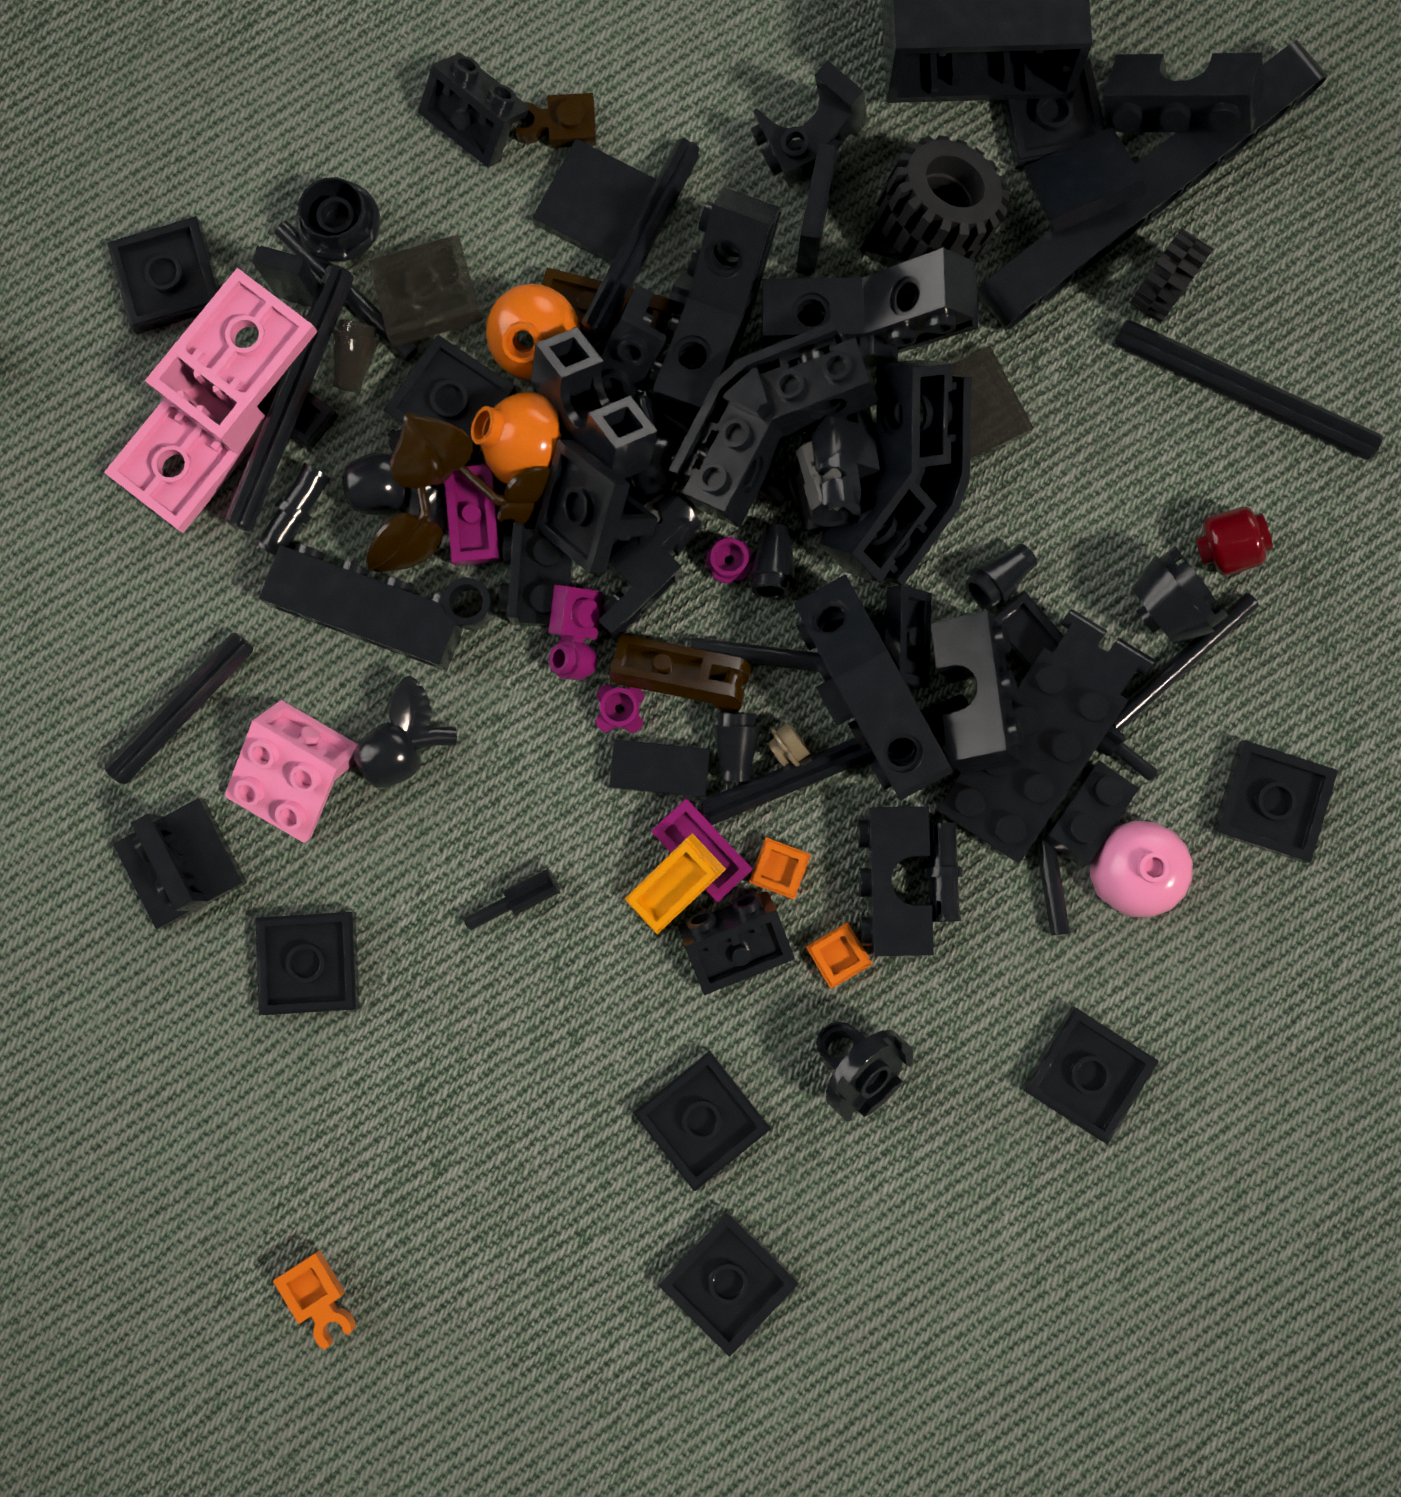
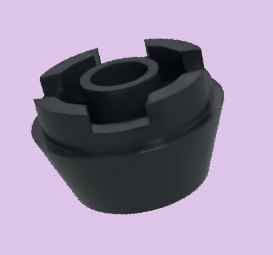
M1176 546L1161 557L1155 555L1132 587L1133 592L1143 604L1142 607L1136 610L1138 615L1153 634L1162 629L1173 644L1215 632L1213 627L1228 617V614L1221 605L1215 610H1211L1210 606L1217 601L1188 561L1185 560L1180 565L1176 564L1183 558Z

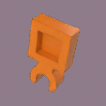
M321 1250L273 1280L298 1324L312 1317L315 1323L314 1339L322 1349H327L334 1342L327 1329L328 1323H338L346 1336L356 1328L352 1314L343 1308H338L334 1302L345 1291Z

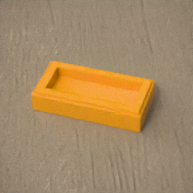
M692 833L625 900L653 931L659 934L717 879L726 868Z

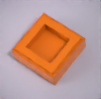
M765 837L749 883L794 900L811 854Z
M848 922L805 946L830 989L873 965Z

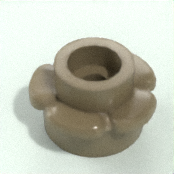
M789 722L779 729H776L774 726L771 728L774 738L767 742L776 758L783 766L789 762H792L794 766H799L798 761L809 755L810 751Z

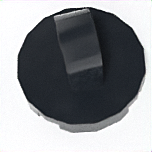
M835 1022L824 1027L818 1034L816 1041L817 1051L823 1063L833 1073L826 1090L827 1103L846 1121H852V1114L856 1111L863 1117H866L885 1104L903 1082L897 1076L903 1062L911 1067L913 1061V1048L894 1030H882L865 1038L852 1025L845 1022ZM845 1037L853 1041L852 1050L843 1057H832L827 1053L828 1046L836 1038Z

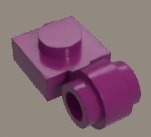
M554 585L548 633L560 634L561 639L550 652L549 665L551 670L562 679L583 680L590 676L596 668V654L584 643V638L597 639L598 620L600 618L603 594L601 591Z

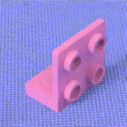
M281 700L252 720L225 796L301 842H307L314 833L334 781L356 763L353 751L358 744Z

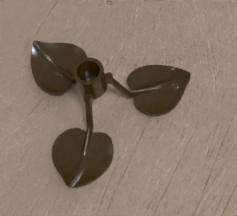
M406 413L401 436L392 454L390 472L397 484L403 487L416 488L420 510L417 517L410 513L398 514L388 520L378 530L366 556V565L369 571L390 572L412 568L429 559L439 548L442 542L443 531L437 522L427 521L430 516L426 486L445 482L450 478L452 472L457 470L490 501L501 506L497 515L501 525L513 528V523L515 522L524 523L525 527L528 528L536 525L551 466H536L522 471L508 483L505 495L497 494L465 466L471 457L473 445L469 436L463 430L436 418Z

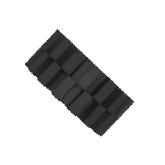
M1181 228L1129 303L1161 324L1205 263L1213 248Z

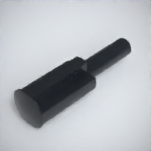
M1111 726L1097 749L1106 756L1114 753L1146 780H1153L1158 774V770L1123 743L1126 736L1114 726Z
M547 867L546 870L504 890V898L466 916L464 922L468 929L473 930L512 910L514 915L558 893L560 894L558 881Z

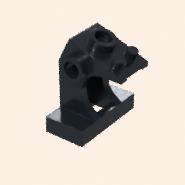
M828 60L814 75L819 95L818 109L814 116L803 126L782 128L772 122L757 108L753 111L757 121V125L750 128L758 147L767 143L768 147L761 150L772 175L776 176L782 173L788 186L813 175L819 143L836 146L835 149H838L851 133L856 137L868 122L864 90Z

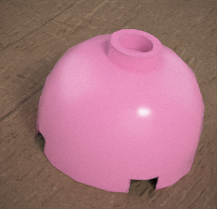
M1131 821L1112 829L1090 862V878L1097 895L1104 903H1108L1112 909L1119 911V913L1127 917H1154L1170 911L1185 897L1192 882L1193 861L1186 844L1173 830L1155 822Z

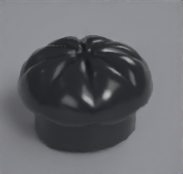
M338 177L322 178L313 182L303 191L298 202L296 227L302 243L311 253L324 260L341 263L361 257L372 247L379 233L380 213L375 199L362 186Z

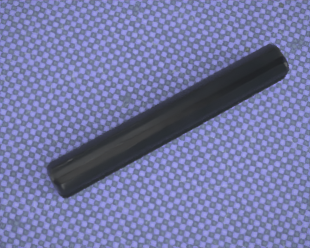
M231 633L105 764L104 770L118 783H128L253 653L251 644L240 634Z

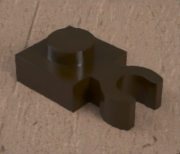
M593 93L547 95L548 108L539 109L533 103L524 102L530 107L528 115L524 119H531L534 122L530 127L516 128L519 143L533 144L540 140L542 136H549L551 148L572 147L575 139L590 146H597Z

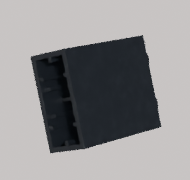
M882 0L886 103L1072 98L1092 46L1089 0Z

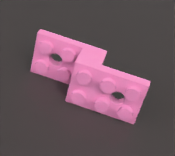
M237 268L146 378L145 381L164 399L104 473L172 526L184 533L254 447L266 419V416L257 406L317 333L315 327ZM245 327L258 328L259 336L255 344L247 348L236 346L235 338L241 329ZM173 455L183 456L185 464L182 472L175 477H165L163 474L164 462Z

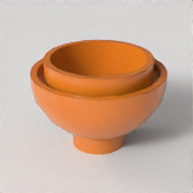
M523 284L506 291L494 303L487 319L486 339L493 358L502 369L514 377L531 381L535 344L576 327L580 331L581 329L575 310L563 295L544 285ZM520 331H526L531 334L534 340L532 347H525L519 342L518 336Z
M522 392L505 398L494 408L489 406L482 407L474 417L471 437L475 444L481 445L485 462L494 476L508 485L516 475L528 468L550 466L552 464L557 442L560 440V421L558 420L556 408L545 396L538 393Z

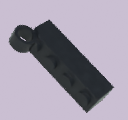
M298 544L296 550L282 545L279 546L258 598L271 608L446 672L450 666L463 629L475 630L481 628L490 620L494 611V602L491 594L476 579L468 577L459 578L447 586L443 595L432 592L430 598L427 599L413 594L414 586L390 576L386 577L384 583L367 577L369 574L367 568L347 560H342L340 567L323 561L324 553L303 544ZM474 590L482 594L483 605L475 616L462 618L455 614L454 602L460 593Z

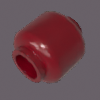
M1245 506L1208 517L1203 523L1204 536L1195 539L1203 565L1206 566L1213 563L1216 571L1223 576H1229L1262 565L1266 560V551L1273 549L1271 535L1264 515L1262 513L1254 514L1250 508Z

